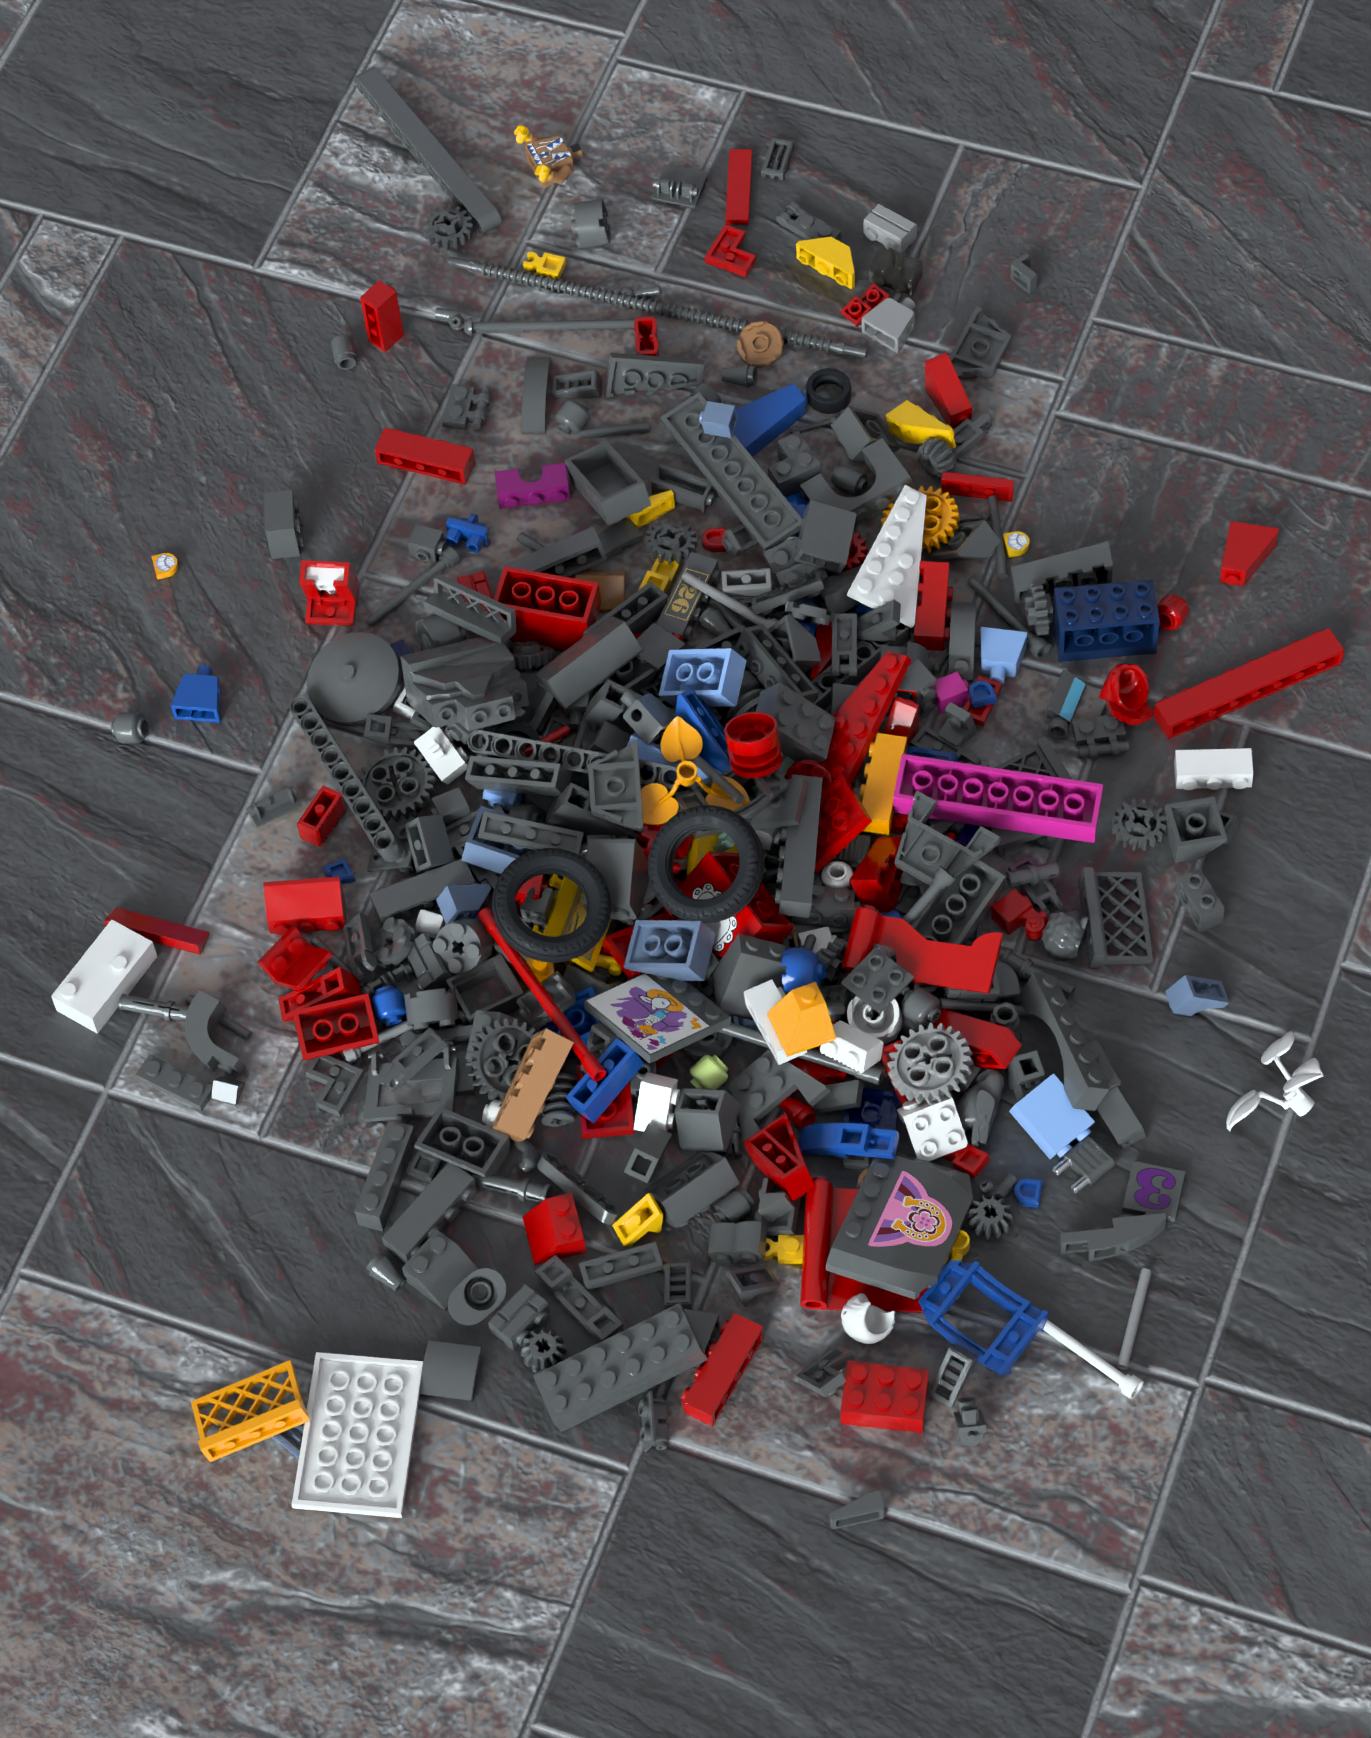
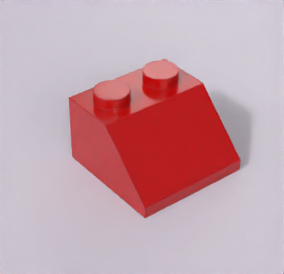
M572 1193L547 1198L523 1216L534 1265L546 1263L555 1255L559 1259L586 1253L584 1237Z

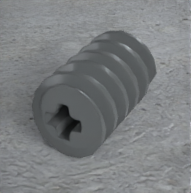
M560 1069L556 1082L545 1099L546 1104L542 1110L543 1117L541 1122L549 1127H560L570 1124L575 1119L573 1115L575 1109L566 1099V1096L578 1083V1079L564 1069Z

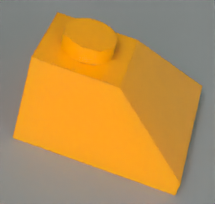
M816 982L791 990L767 1012L769 1021L786 1057L836 1040L826 1002Z

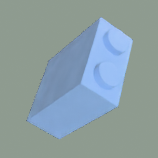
M1054 1073L1017 1102L1009 1111L1050 1160L1056 1155L1061 1158L1072 1149L1069 1144L1075 1139L1080 1142L1091 1133L1089 1128L1095 1122L1085 1110L1073 1109L1064 1091V1085Z

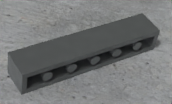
M792 774V779L805 777L808 785L799 825L783 826L781 829L780 840L785 841V847L780 846L778 861L783 862V868L778 867L776 882L781 883V889L776 888L774 904H779L778 914L809 918L812 904L823 778Z

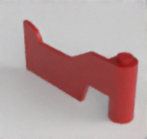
M862 905L861 908H856L841 966L842 970L851 973L874 948H877L882 953L895 954L896 963L914 976V979L911 981L912 983L990 994L1004 936L1003 933L993 932L978 937L972 946L931 941L925 939L904 919L882 916L876 912L877 908L871 905Z

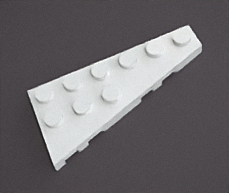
M905 485L846 596L872 609L896 600L901 603L900 623L913 628L916 615L919 565L921 561L927 495Z

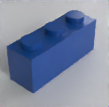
M618 1038L611 1043L598 1059L605 1069L606 1075L599 1081H593L589 1074L586 1073L566 1096V1099L573 1108L593 1124L644 1065L638 1054Z

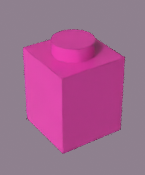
M958 672L936 680V706L941 714L946 713L945 708L949 702L961 707L968 700L969 684L966 679H961Z

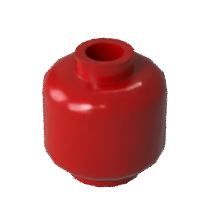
M1168 594L1157 604L1160 620L1159 627L1169 631L1178 629L1189 615L1187 602L1178 595Z

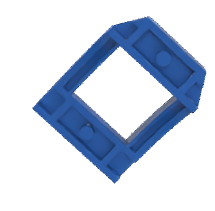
M950 1260L944 1267L937 1284L932 1288H928L919 1299V1304L928 1323L953 1345L959 1344L978 1355L977 1361L1002 1376L1011 1374V1367L1039 1331L1043 1332L1049 1316L1047 1311H1041L1034 1307L1030 1301L996 1280L977 1261H974V1263H961V1260ZM969 1283L974 1285L1002 1309L1013 1315L988 1350L966 1337L943 1318Z

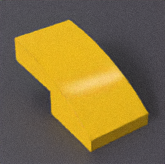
M657 557L651 571H647L639 590L651 581L664 593H667L681 568V564L672 561V564L668 565V561L665 560L660 564Z

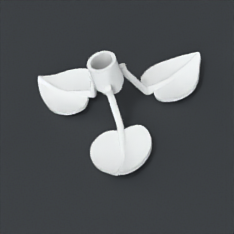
M1292 1031L1287 1032L1282 1038L1273 1042L1261 1057V1062L1264 1065L1274 1060L1288 1080L1283 1087L1285 1091L1283 1097L1285 1100L1282 1101L1262 1091L1257 1093L1255 1090H1251L1239 1098L1231 1107L1226 1121L1227 1129L1230 1132L1237 1122L1245 1118L1257 1107L1261 1098L1275 1102L1285 1110L1291 1107L1299 1116L1305 1115L1313 1107L1315 1102L1300 1086L1324 1077L1319 1061L1316 1058L1307 1060L1294 1071L1292 1077L1280 1061V1056L1286 1053L1294 1042L1295 1035Z

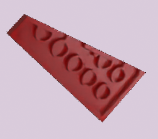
M887 651L833 715L836 721L827 759L820 762L830 772L832 781L842 774L852 785L870 748V743L873 742L912 661L908 656Z

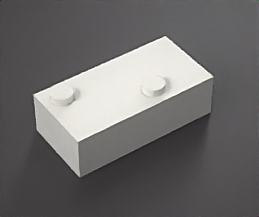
M111 920L51 997L56 1010L98 1034L119 1007L121 995H128L157 958L153 942Z

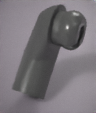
M525 1138L521 1142H515V1146L523 1153L519 1168L524 1173H531L532 1169L537 1167L539 1152Z

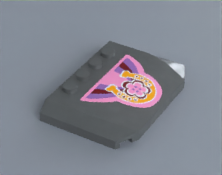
M897 1151L895 1159L874 1157L831 1247L826 1263V1271L912 1299L918 1298L920 1292L925 1288H932L937 1284L972 1207L973 1194L969 1174L917 1159Z

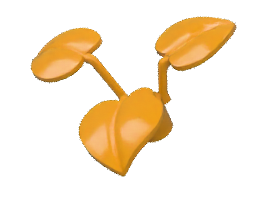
M679 716L674 718L667 726L661 739V753L663 757L671 763L681 760L677 767V780L669 793L665 786L658 783L648 784L641 789L643 824H664L677 814L679 804L672 796L680 784L691 786L697 782L705 792L709 793L705 799L708 805L720 806L734 811L750 803L745 789L736 780L723 776L744 795L745 799L741 804H737L713 781L710 789L701 780V777L697 776L696 765L686 760H693L700 754L703 747L702 738L696 729Z

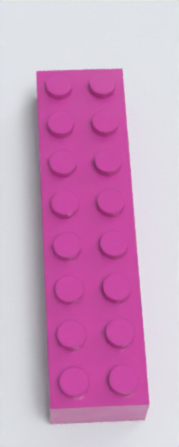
M902 754L893 795V812L909 815L914 803V795L916 791H919L937 802V806L929 818L1095 843L1102 803L1103 784Z

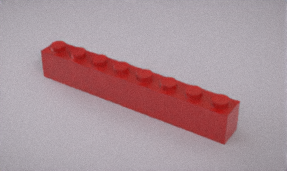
M1330 628L1316 631L1309 637L1300 641L1295 640L1282 649L1272 650L1259 659L1249 660L1243 666L1229 669L1213 679L1208 678L1192 688H1185L1172 697L1162 698L1155 704L1154 719L1169 740L1342 664L1344 649Z

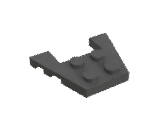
M916 791L913 798L914 803L907 818L908 823L905 833L902 835L894 863L896 867L930 886L934 882L932 880L935 877L934 873L940 866L945 868L954 877H957L1001 842V838L980 826L969 844L964 847L924 824L936 808L937 802L925 794Z
M769 1049L729 1082L733 1098L741 1104L738 1119L744 1141L762 1130L758 1122L797 1089L800 1090L804 1098L812 1106L831 1092L824 1084L788 1061L778 1065Z

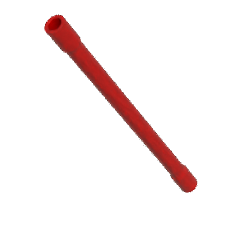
M482 909L478 913L477 918L487 932L495 939L563 1037L574 1042L571 1048L592 1080H601L606 1075L603 1066L595 1055L589 1051L523 956L502 937L496 926L491 909Z

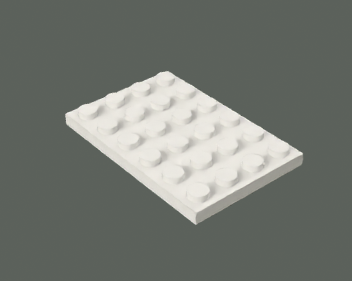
M316 1352L307 1405L310 1421L304 1424L292 1499L293 1508L402 1518L420 1396L423 1361Z

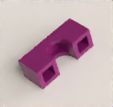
M566 464L543 465V474L535 482L523 481L519 476L518 469L495 471L499 509L570 500Z

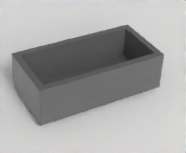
M607 440L564 460L571 483L608 525L620 522L623 518L639 513L644 508L651 506L644 481Z

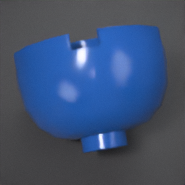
M785 948L781 966H786V974L782 975L786 995L793 989L816 982L819 988L822 979L826 977L825 965L820 963L819 957L807 948Z

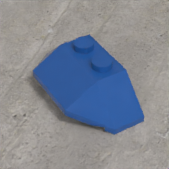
M691 688L677 696L675 718L677 716L681 717L686 723L697 730L703 742L702 751L699 755L713 768L723 773L731 768L724 728L709 706L700 697L696 696V692Z

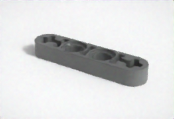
M549 1152L542 1154L537 1167L543 1174L567 1194L572 1193L574 1200L599 1221L608 1225H613L621 1213L617 1205L561 1158Z

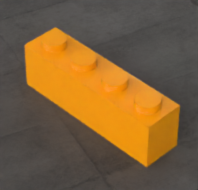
M877 733L875 742L870 743L869 757H872L871 763H866L864 778H867V782L861 785L860 799H863L862 805L872 822L863 831L890 834L894 815L893 795L901 756L907 753V737Z

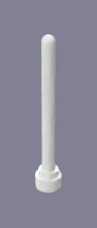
M1047 1319L1044 1331L1117 1382L1119 1388L1122 1389L1121 1392L1128 1398L1133 1399L1139 1393L1144 1383L1135 1375H1124Z

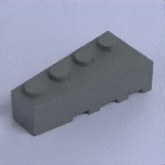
M1106 541L1011 567L1010 583L1014 604H1025L1024 597L1029 596L1028 589L1032 583L1041 582L1045 594H1050V600H1054V588L1112 583L1113 561L1109 542Z

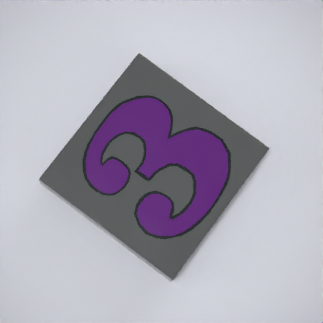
M1133 1161L1122 1211L1137 1215H1144L1147 1212L1166 1213V1221L1175 1222L1186 1171Z

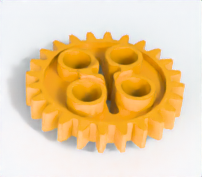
M920 486L919 492L927 495L922 550L926 548L930 553L932 546L940 549V542L947 544V536H955L953 530L959 528L957 523L960 521L959 510L955 499L950 498L948 492L943 494L941 488L934 492L932 486L927 491H924L923 486ZM893 503L888 505V510L883 511L884 518L881 519L883 525L894 506Z

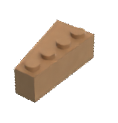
M544 1029L532 1036L491 1126L492 1129L509 1135V1138L516 1142L530 1138L535 1128L533 1123L537 1115L541 1114L546 1104L545 1099L552 1090L556 1077L574 1042L548 1029Z

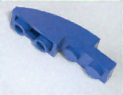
M824 1123L802 1127L799 1145L803 1154L840 1158L856 1155L895 1159L900 1134L895 1130L874 1129L869 1124Z

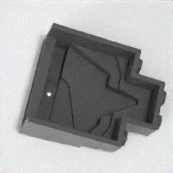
M477 637L400 656L407 702L435 728L459 722L468 731L515 720L514 708L529 705L526 681L521 678L520 672L515 669L514 657L504 643L499 644L485 637Z

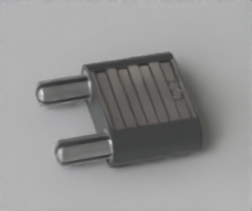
M1086 1136L1063 1155L1064 1159L1053 1167V1172L1059 1175L1070 1166L1081 1177L1071 1185L1072 1191L1078 1193L1087 1184L1093 1185L1115 1166V1162L1092 1138Z

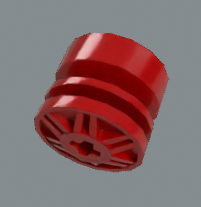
M749 712L732 718L726 724L724 732L729 749V761L731 770L736 775L744 778H759L774 773L781 767L783 757L779 742L778 726L774 717L763 712Z

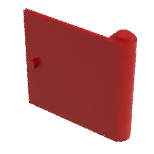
M814 1177L812 1180L815 1187L806 1192L800 1305L813 1310H842L851 1297L863 1293L867 1296L871 1305L877 1306L884 1311L923 1313L919 1299L929 1287L921 1291L918 1298L912 1299L826 1271V1263L831 1247L859 1189L833 1188V1184L827 1178Z

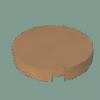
M752 322L744 327L738 337V353L742 360L747 364L750 363L751 366H756V368L768 367L774 364L782 355L784 348L783 337L779 329L768 322Z

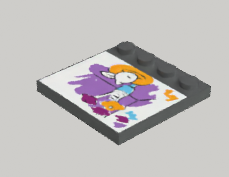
M643 973L584 1001V1009L648 1063H652L731 1025V1016L687 981Z

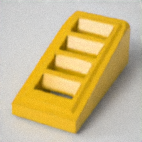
M672 490L649 496L651 506L644 508L639 513L627 516L626 519H631L640 529L675 508L674 492Z

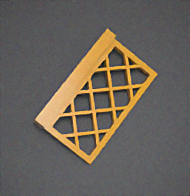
M291 1360L191 1401L200 1440H198L199 1447L210 1462L310 1421L308 1411L304 1407ZM288 1371L289 1376L283 1385L274 1382L279 1374ZM257 1383L265 1384L259 1395L250 1393L253 1385ZM271 1387L280 1390L274 1401L265 1398ZM233 1393L240 1394L233 1406L225 1403L229 1395ZM286 1393L294 1395V1401L285 1405L280 1404ZM246 1397L255 1400L249 1411L240 1409ZM209 1403L215 1405L209 1416L201 1414L200 1407ZM261 1403L270 1406L267 1412L261 1415L255 1414ZM221 1408L230 1410L224 1422L215 1419ZM237 1413L245 1416L241 1423L234 1426L230 1425ZM211 1424L220 1426L217 1433L207 1437L206 1432Z

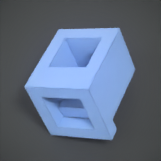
M484 790L483 799L488 800V805L493 808L500 805L503 810L510 812L514 805L521 804L523 793Z

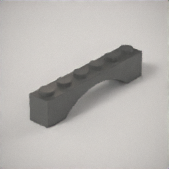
M1033 973L1020 992V998L1027 1013L1043 1019L1056 1037L1063 1060L1064 1091L1073 1109L1095 1111L1109 1091L1108 1084L1055 975Z

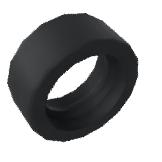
M824 368L814 372L808 378L806 384L808 404L814 410L825 414L837 413L845 409L851 398V384L847 375L833 368ZM824 384H835L843 390L840 395L833 398H823L815 393L816 388Z

